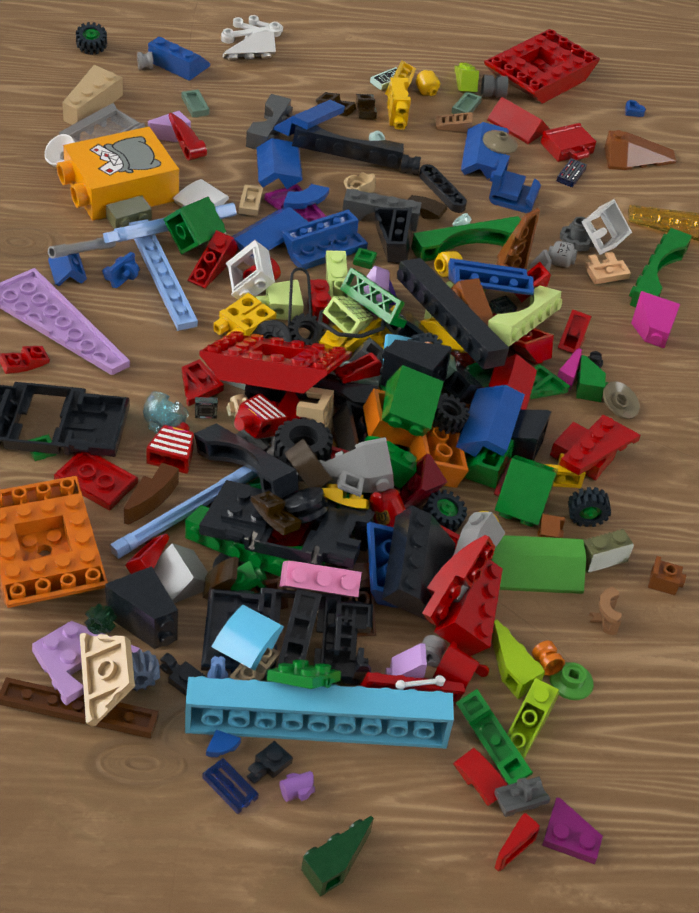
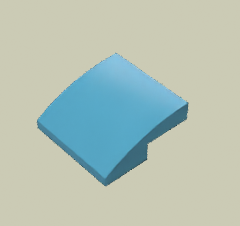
M242 605L227 621L211 647L248 668L256 670L267 647L273 649L284 626Z

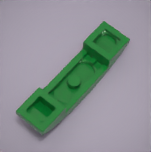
M478 689L456 702L509 785L517 783L519 778H527L533 774Z

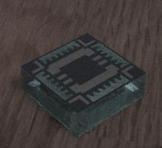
M506 295L489 302L490 308L496 314L517 311V306Z
M195 397V418L217 419L218 399Z

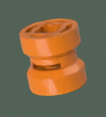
M543 641L532 650L533 658L542 665L545 671L544 675L546 676L557 674L565 666L564 658L561 654L557 653V648L552 641Z

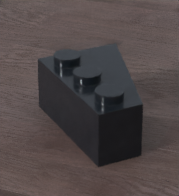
M374 207L375 226L387 261L400 263V261L408 260L413 231L412 208Z

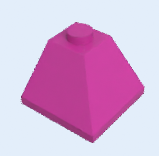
M641 291L631 324L645 342L665 348L680 304Z

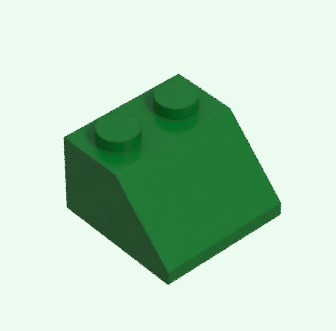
M367 436L364 441L379 439L380 437ZM387 441L394 486L401 489L416 473L417 457Z

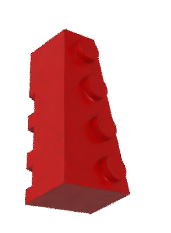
M492 560L487 561L482 569L480 579L473 584L472 588H468L459 602L451 603L446 618L442 620L434 632L450 644L452 641L456 642L457 647L470 656L490 648L503 569Z

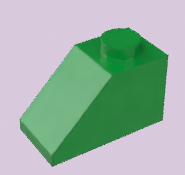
M581 355L577 369L576 398L601 402L603 390L609 383L605 382L606 373L587 356Z

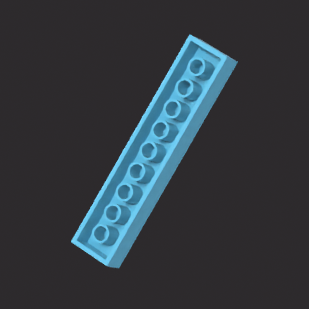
M204 676L188 677L185 733L214 735L215 731L219 730L241 737L446 749L454 722L453 693H444L442 691L378 689L363 686L346 687L331 684L329 688L321 686L315 689H308L255 679L248 681L234 680L232 678H207Z

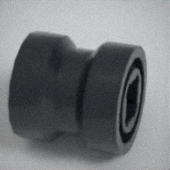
M403 154L400 172H412V174L418 175L421 157H410L407 154Z

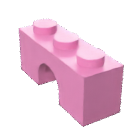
M288 560L283 562L279 587L319 591L354 598L359 595L362 572Z

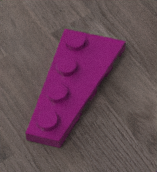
M295 184L289 189L282 188L265 193L264 200L278 210L283 209L288 191L298 192L303 190L298 184ZM316 204L307 206L305 209H293L308 222L326 217Z

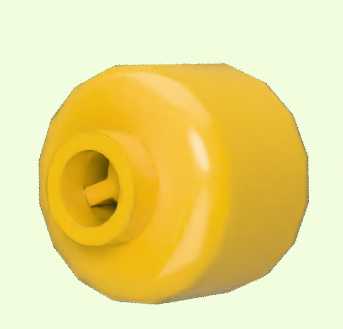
M431 70L421 71L415 80L417 88L424 96H434L437 94L441 84L435 73Z
M446 251L438 254L434 267L440 276L449 277L448 262L450 258L463 260L457 251Z

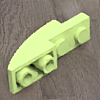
M326 251V281L329 284V295L331 298L333 296L351 298L340 290L348 274L346 251Z

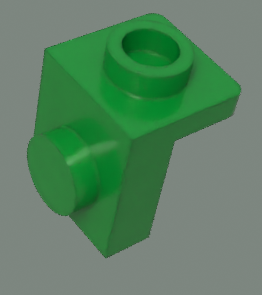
M248 561L238 567L237 579L230 590L248 591L257 585L259 588H267L264 582L267 579L266 574L260 566L256 568L251 561Z

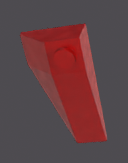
M533 328L518 341L510 345V347L522 357L531 360L532 363L540 364L552 358L554 335Z

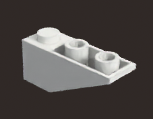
M274 31L254 33L226 50L223 58L228 57V60H236L238 57L254 59L255 56H261L263 59L271 58L276 52Z

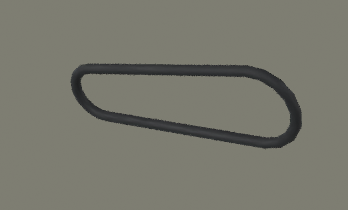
M301 267L293 269L290 275L288 325L291 322L293 276L299 270L307 275L309 313L311 314L310 317L313 318L310 275L306 269ZM310 332V335L308 336V338H306V339H308V340L311 339V337L313 336L311 332Z

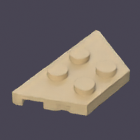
M87 633L80 634L86 724L91 727L96 726L135 687L131 640L125 636L115 635L109 637L103 634L98 636H90Z

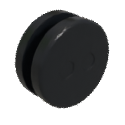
M309 487L284 499L286 501L284 510L300 519L301 524L325 514L329 509V504L322 488Z

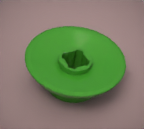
M566 662L560 672L549 677L551 686L559 689V695L569 700L584 699L591 694L594 688L593 678L589 671L582 665L574 662Z

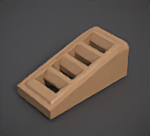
M473 113L436 116V130L467 133L468 129L472 127Z

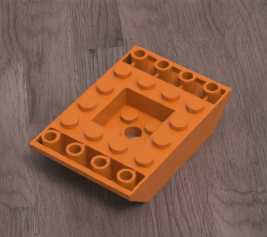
M77 476L0 490V585L7 608L105 588V584L108 582ZM41 551L51 552L49 555L42 556L39 554Z

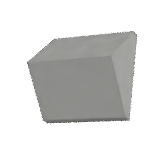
M172 543L161 554L154 567L155 573L173 603L204 591L205 576L208 572L192 549Z

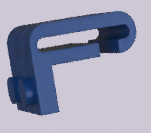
M503 154L501 160L496 161L495 168L490 176L492 187L489 200L494 205L529 213L534 206L541 184L537 179H534L531 187L524 185L526 176L507 171L510 156Z

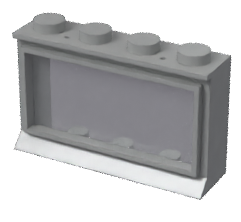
M112 103L60 131L59 135H69L75 142L144 128L145 123L141 124L121 112Z

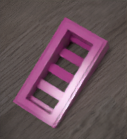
M580 348L576 349L558 372L557 377L570 385L569 391L572 388L582 355V349Z

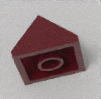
M428 453L417 462L416 473L400 489V496L406 509L412 505L415 507L423 505L432 493L440 490L447 483L441 470Z

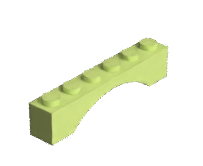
M539 285L534 289L533 296L531 295L528 308L512 313L497 314L488 321V327L507 346H510L556 311L560 310L562 306V291Z

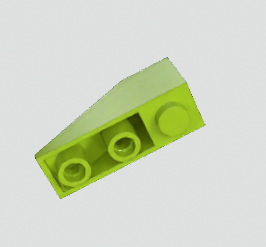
M470 63L455 65L458 90L478 92L479 70L475 69V66H472Z
M496 619L492 633V644L501 680L514 696L519 699L529 692L535 678L543 680L545 671L542 665L535 661L527 652L524 645L511 635L509 629Z
M535 678L507 733L524 759L559 696V689Z

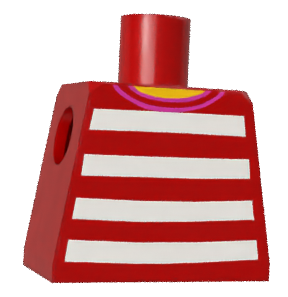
M260 393L240 404L234 420V426L239 431L245 430L256 439L274 437L278 427L284 425L285 421H289L290 416Z
M179 422L176 427L163 426L146 448V464L159 467L161 463L179 468L181 473L188 474L194 449V433L189 431V425Z

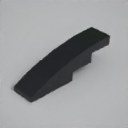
M297 588L278 664H293V660L306 659L322 594Z

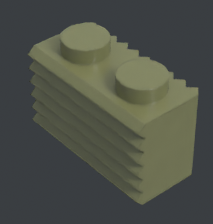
M143 195L106 205V218L115 229L129 226V222L146 219L151 221L152 209L143 198Z
M621 529L620 531L617 530L616 532L613 531L612 533L609 532L608 534L605 533L604 535L592 537V539H584L586 553L585 571L590 573L628 562L634 544L625 530Z

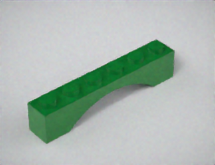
M519 216L413 233L411 249L417 258L427 262L436 260V257L441 252H446L465 244L486 243L504 246L521 219Z
M670 228L667 234H663L660 244H657L654 254L651 255L648 261V265H645L642 275H639L635 286L630 291L629 297L632 298L630 306L636 308L641 291L660 297L662 286L657 273L665 266L683 259L688 250L692 235Z
M200 505L185 519L186 539L230 557H237L242 562L251 561L255 567L260 566L264 571L281 577L283 562L288 561V559L248 551L244 549L243 544L199 534V525L209 510L208 507ZM293 546L291 548L301 550L303 546Z

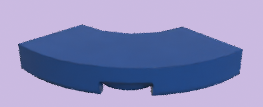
M311 184L303 191H288L283 208L305 209L312 204L317 205L326 199L329 194V187Z

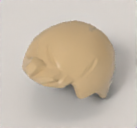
M361 172L359 176H348L344 180L346 190L356 189L373 193L376 186L375 174Z

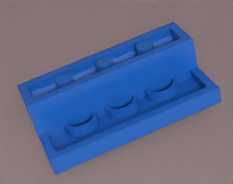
M328 100L275 125L274 130L287 136L293 135L296 125L309 129L344 113L345 106Z
M482 122L468 129L461 171L464 175L481 169L486 178H490L496 161H500L503 154L496 153L487 148L483 143V136L491 130H500L509 134L507 128Z
M271 138L257 147L258 182L262 187L279 178L285 188L289 189L303 180L299 147L292 146L293 142Z
M291 207L283 208L231 237L234 238L240 251L254 240L267 250H271L284 242L282 230L307 223L308 221Z
M345 210L282 230V236L291 261L297 267L309 269L326 263V251H346V256L357 253L358 248L367 249L368 242L358 233L359 220L349 210Z
M450 258L448 262L449 280L454 284L462 280L479 278L484 289L532 296L534 294L533 277L527 276V269Z
M507 385L477 389L468 411L470 413L469 419L461 430L456 447L474 457L477 456L483 446L504 456L507 452L525 394Z

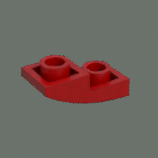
M23 346L21 353H0V364L5 374L33 370L50 362L43 346Z
M472 748L453 762V765L468 785L472 784L487 806L497 800L494 793L495 789L507 786V783L496 769L475 748Z

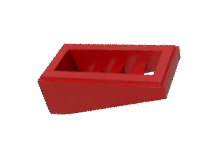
M371 352L335 369L334 372L343 383L380 376L382 364Z
M168 534L151 539L126 563L125 566L130 574L151 566L154 569L170 538Z
M527 813L520 817L498 854L495 869L498 872L503 870L536 841L540 825Z

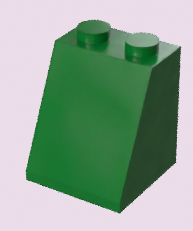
M209 196L186 205L163 219L181 255L210 241L216 230L222 233L227 232Z
M402 365L387 381L382 421L387 422L391 427L405 429L414 436H424L431 430L444 381Z
M515 455L511 459L495 511L499 512V516L507 519H512V516L521 519L520 523L533 527L534 524L539 525L558 469Z

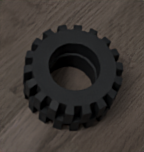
M294 418L292 421L287 420L284 422V425L278 427V431L275 433L274 457L293 467L284 453L304 439L316 454L318 460L326 462L331 459L333 436L330 434L328 427H324L323 423H317L314 419Z

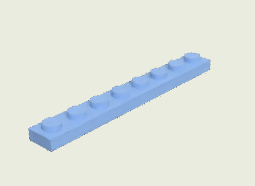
M148 219L129 222V225L147 222ZM153 234L134 239L177 331L198 327V320L156 235Z

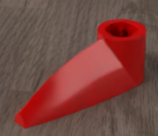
M169 113L171 125L186 159L190 161L205 157L207 155V148L204 141L199 140L193 130L182 119L173 113Z

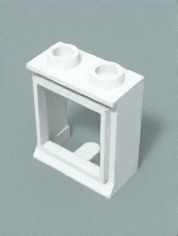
M615 200L599 206L597 210L581 221L599 255L617 247L632 233ZM600 216L612 237L605 244H603L600 238L607 234V229L603 227L595 230L591 222Z
M256 240L226 262L232 287L231 295L237 300L247 293L254 297L258 296L275 282L269 250ZM255 259L257 270L243 280V273L236 266L241 262L252 266Z

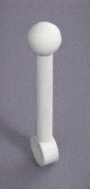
M438 675L435 679L409 682L399 680L396 682V688L404 690L405 687L430 684L443 686L445 678Z

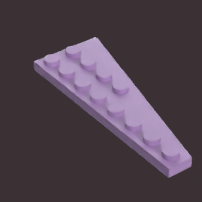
M35 268L0 282V309L110 375L130 367V360Z

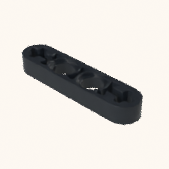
M424 164L420 167V179L451 211L462 213L466 210V198L436 167L430 164Z

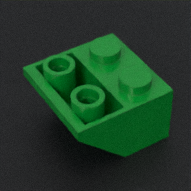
M510 440L504 456L484 446L476 457L465 452L469 471L464 478L496 489L501 475L504 474L510 458H512L514 440Z

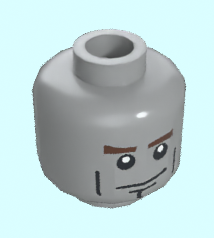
M556 241L554 246L549 247L548 254L551 257L552 265L568 268L571 264L574 265L578 250L575 249L572 243Z

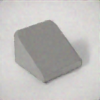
M543 250L532 261L530 268L541 262L550 272L552 261L548 251Z
M342 470L337 479L338 489L361 497L365 478Z

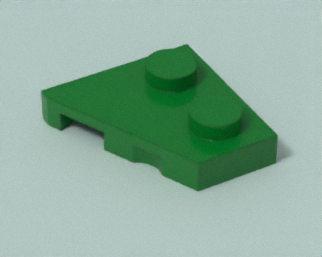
M538 364L534 367L537 370L530 399L564 394L569 391L570 385L544 366Z

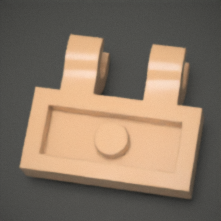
M605 252L607 259L603 260L601 264L595 254L588 255L590 262L585 263L587 273L594 284L630 278V270L623 260L617 261L613 252Z

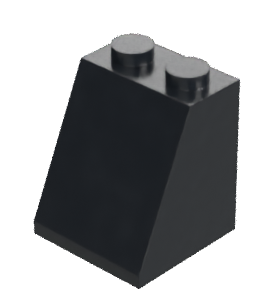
M395 339L390 346L385 347L382 353L384 362L380 369V375H382L380 385L386 387L387 381L402 365L445 382L452 347Z
M520 409L511 440H514L512 457L518 455L533 461L535 460L543 444L552 411Z
M152 566L105 584L106 614L109 619L153 649L168 646L178 640V609Z

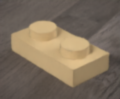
M244 185L239 205V214L258 216L263 187Z

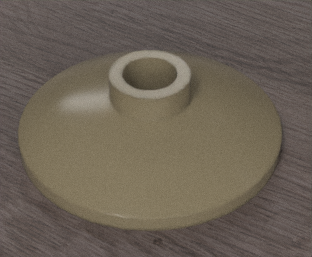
M491 130L483 136L485 146L496 153L511 154L517 150L518 143L516 139L504 131Z
M616 381L610 382L605 386L603 390L604 401L615 415L623 419H632L639 413L640 405L638 398L628 386Z

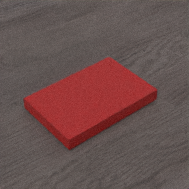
M77 452L54 474V480L77 476L82 496L109 511L138 484L137 476L100 456L84 452Z

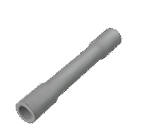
M104 237L84 242L50 246L48 248V255L53 259L68 256L69 254L113 248L116 245V241L105 243Z

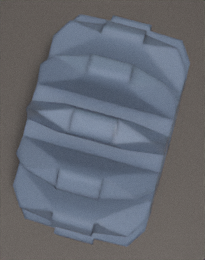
M139 649L137 652H132L135 681L133 689L135 692L142 688L146 690L147 686L155 685V680L160 678L159 661L156 655L151 654L150 650L142 652Z

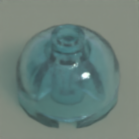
M157 391L151 392L143 406V416L149 424L148 428L158 433L165 425L177 427L182 422L185 423L189 415L187 409L177 400L173 404L168 401L170 396Z

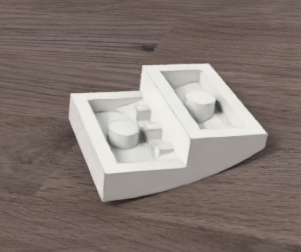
M200 179L186 186L173 199L176 204L184 207L209 196L214 205L219 206L224 205L229 196Z

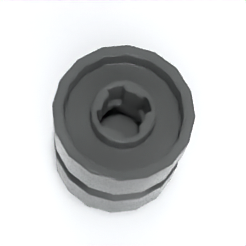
M483 74L481 97L491 98L495 95L496 98H501L502 96L506 99L508 76H497L494 78L493 75Z

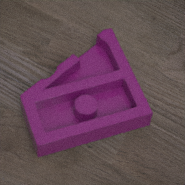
M556 797L542 846L595 865L603 836L561 798Z

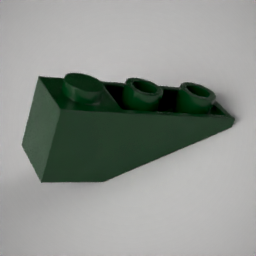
M372 816L364 820L359 819L355 821L342 834L336 833L332 835L324 845L319 848L313 847L304 854L301 871L320 897L344 882L371 833L374 820Z

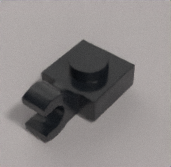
M166 653L160 659L162 662L160 669L170 675L168 683L185 696L187 695L188 677H205L203 673L186 661L179 665L177 660L169 653Z
M274 740L255 755V762L248 767V771L251 773L247 775V778L253 784L259 782L267 773L274 778L292 764L293 757Z

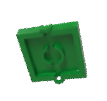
M293 660V664L281 663L278 664L277 668L268 670L267 681L308 689H315L321 686L329 688L332 683L339 682L341 677V671L331 669V665L315 664L313 666L309 665L307 660Z

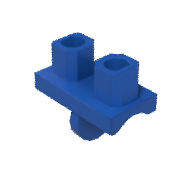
M129 252L124 257L120 256L117 258L115 264L111 267H105L102 272L105 280L110 281L112 288H118L128 279L134 280L137 278L140 268L135 262V253Z

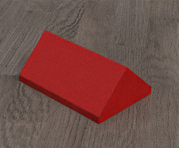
M502 96L487 121L494 125L507 128L509 134L526 144L542 136L543 131L550 129L543 120Z
M518 354L506 358L504 366L494 367L489 387L507 385L525 394L520 409H527L537 370Z

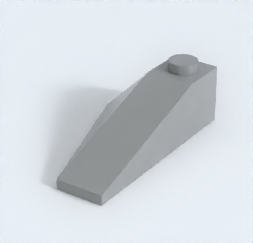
M386 437L356 444V449L347 453H343V451L335 453L336 457L326 462L319 460L332 476V479L326 484H337V479L342 470L365 478L362 492L373 493L394 488L393 471ZM298 474V476H299L298 482L304 481V480L301 478V476Z
M474 512L469 517L468 522L462 529L454 555L484 535L490 537L496 548L505 531L492 512ZM462 585L460 595L453 602H459L469 587Z

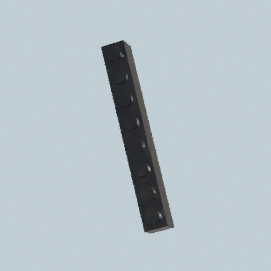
M421 258L400 261L397 279L482 369L504 366L509 347Z

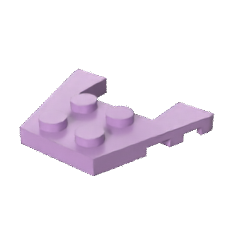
M74 621L66 623L32 644L33 654L44 672L49 674L55 690L58 689L61 694V700L65 705L84 694L83 685L71 676L82 669L80 634L87 633L90 636L103 634ZM131 645V650L133 653L137 652L140 649L138 647Z

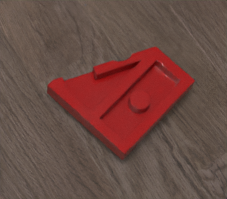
M200 359L182 367V379L188 407L224 391V384Z

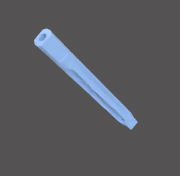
M234 203L215 206L220 219L237 215ZM164 218L115 228L114 231L103 233L105 243L113 241L122 242L169 230L163 220Z
M241 467L158 518L111 543V553L119 559L138 548L139 545L187 518L200 505H209L215 500L226 480L246 484L258 477V475L250 468Z

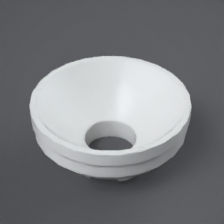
M66 134L54 137L46 146V161L52 166L57 167L58 162L64 161L63 145L75 143L74 139Z

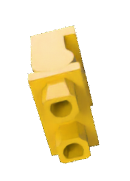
M391 77L387 100L389 126H394L398 130H404L405 126H407L411 98L408 97L409 81L408 78Z
M247 293L226 309L219 311V319L214 322V332L218 335L227 332L228 335L232 331L243 332V335L250 336L260 323L267 320H276V312L264 303L261 304L262 302L250 293Z

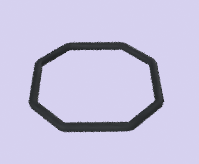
M364 307L368 312H370V313H372L373 315L377 316V315L374 314L372 311H370L369 309H367L366 307ZM321 310L319 313L318 324L339 337L364 338L385 329L386 321L382 319L381 327L362 334L341 333L322 322L324 310Z

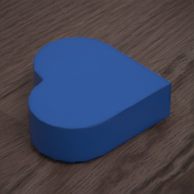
M635 100L626 102L625 116L643 117L645 115L646 108L643 105H639Z

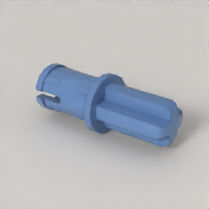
M214 656L211 659V669L208 671L207 678H228L224 657L220 656L218 658Z

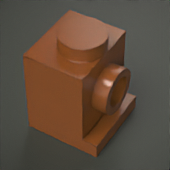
M542 514L537 537L563 538L564 530L562 529L565 517Z
M656 556L651 569L648 588L676 595L678 588H683L686 580V574L682 573L683 566L662 561L661 557Z

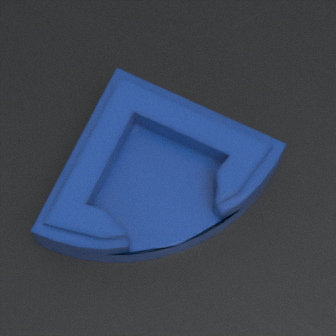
M216 730L206 750V756L220 757V755L235 751L241 743V738Z

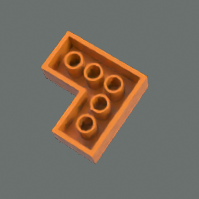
M373 389L363 405L368 436L386 437V440L393 444L409 447L410 453L417 457V462L426 453L430 454L447 480L444 486L457 488L469 471L464 451L456 447L460 433L451 434L450 432L445 434V430L440 432L438 431L439 427L436 426L434 428L432 426L431 430L424 436H414L405 429L391 427L387 422L382 421L385 391Z

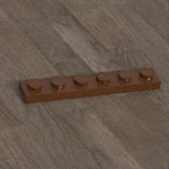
M8 677L5 678L0 690V705L86 724L84 694L65 705L61 700V694L58 689L55 690L53 687ZM119 702L96 727L151 739L159 717V711Z

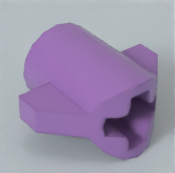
M311 771L302 774L291 773L286 775L287 779L280 781V790L286 802L297 798L301 801L306 800L311 793L315 792V786H313L314 775Z

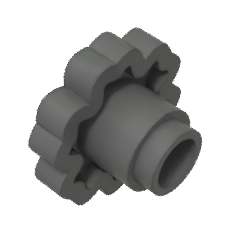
M576 217L569 226H564L560 231V239L563 242L574 244L575 249L578 251H588L590 247H595L581 222L586 219L585 217Z

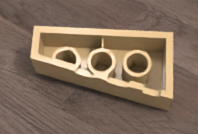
M93 65L63 101V120L73 125L123 96V77Z

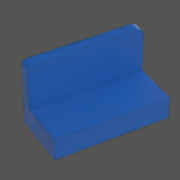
M79 253L48 259L54 282L57 286H60L69 277L81 284L87 279Z

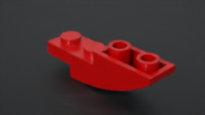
M484 535L462 548L434 576L427 587L432 597L422 612L429 623L438 627L441 620L446 618L453 600L460 595L462 585L472 588L473 584L480 579L482 569L487 561L492 559L495 551V545L489 536Z

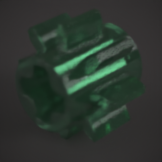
M98 603L94 608L91 607L85 613L89 618L84 624L93 634L110 633L116 627L113 621L117 616L110 606H102Z

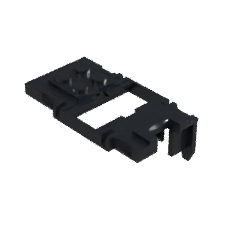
M14 382L13 386L0 385V445L3 442L4 448L10 450L60 454L61 448H64L65 455H70V453L84 452L97 456L116 457L130 407V399L120 396L86 393L85 388L25 382ZM34 394L66 397L60 414V418H62L60 426L56 427L51 443L18 440L23 428V424L19 423L21 415H27Z
M226 480L199 525V534L243 544L244 549L314 565H321L324 562L353 568L360 550L366 552L368 549L367 523L373 522L375 512L356 510L342 504L338 509L336 508L337 502L327 500L329 509L325 514L316 519V523L320 524L317 531H310L300 550L268 542L274 528L264 520L251 502V498L261 494L262 489ZM355 529V539H352L350 536Z
M209 588L201 670L209 671L211 669V659L214 656L225 658V670L227 673L231 671L232 674L241 664L211 646L227 621L242 605L279 623L281 598L295 599L297 591L260 588V593H254V591L247 590L231 591ZM318 593L322 594L317 614L316 633H322L321 649L315 648L314 666L315 664H329L331 669L340 670V681L332 684L336 685V683L343 682V684L358 685L359 683L360 685L368 672L371 673V667L369 666L368 658H364V648L359 647L356 655L357 632L370 634L373 604L351 600L346 602L341 601V595ZM277 644L273 647L275 650H277ZM276 661L270 669L276 668ZM267 674L264 676L263 681H267Z

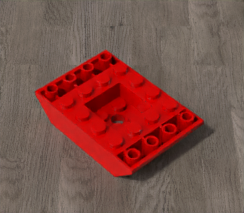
M548 29L485 60L484 65L497 76H508V83L543 104L586 81L600 58L592 52L583 49L580 45L571 42L568 38L559 35L556 31Z
M232 331L230 334L223 336V338L200 350L199 355L219 380L304 394L350 358L352 352L345 351L346 348L333 347L331 349L325 348L324 344L319 343L305 345L303 341L299 340L285 342L280 337L266 339L260 334L246 336L243 335V332Z

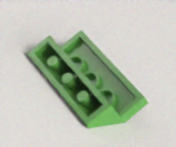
M504 535L496 546L491 560L503 569L500 590L584 593L586 553L583 539Z

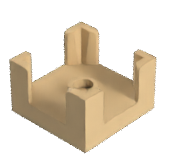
M311 387L306 391L307 397L320 399L319 402L315 404L300 401L297 405L296 415L305 417L308 420L314 419L317 423L321 422L331 432L334 390Z

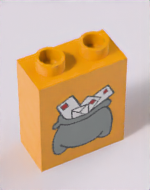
M150 126L63 145L64 161L57 163V172L62 185H71V196L77 208L84 206L92 221L106 218V205L143 195L146 202L153 207L174 202L173 198L179 193V168Z

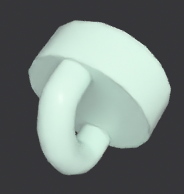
M378 130L369 135V141L385 140L383 133Z
M464 213L455 219L452 225L470 224L472 219L468 213Z

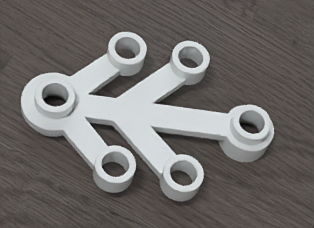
M256 15L249 16V24L243 23L242 18L236 17L233 19V26L246 30L233 31L230 28H226L221 33V41L230 44L234 42L235 37L245 36L246 39L256 32L274 31V37H278L283 32V26L278 22H271L269 24L259 21V17Z

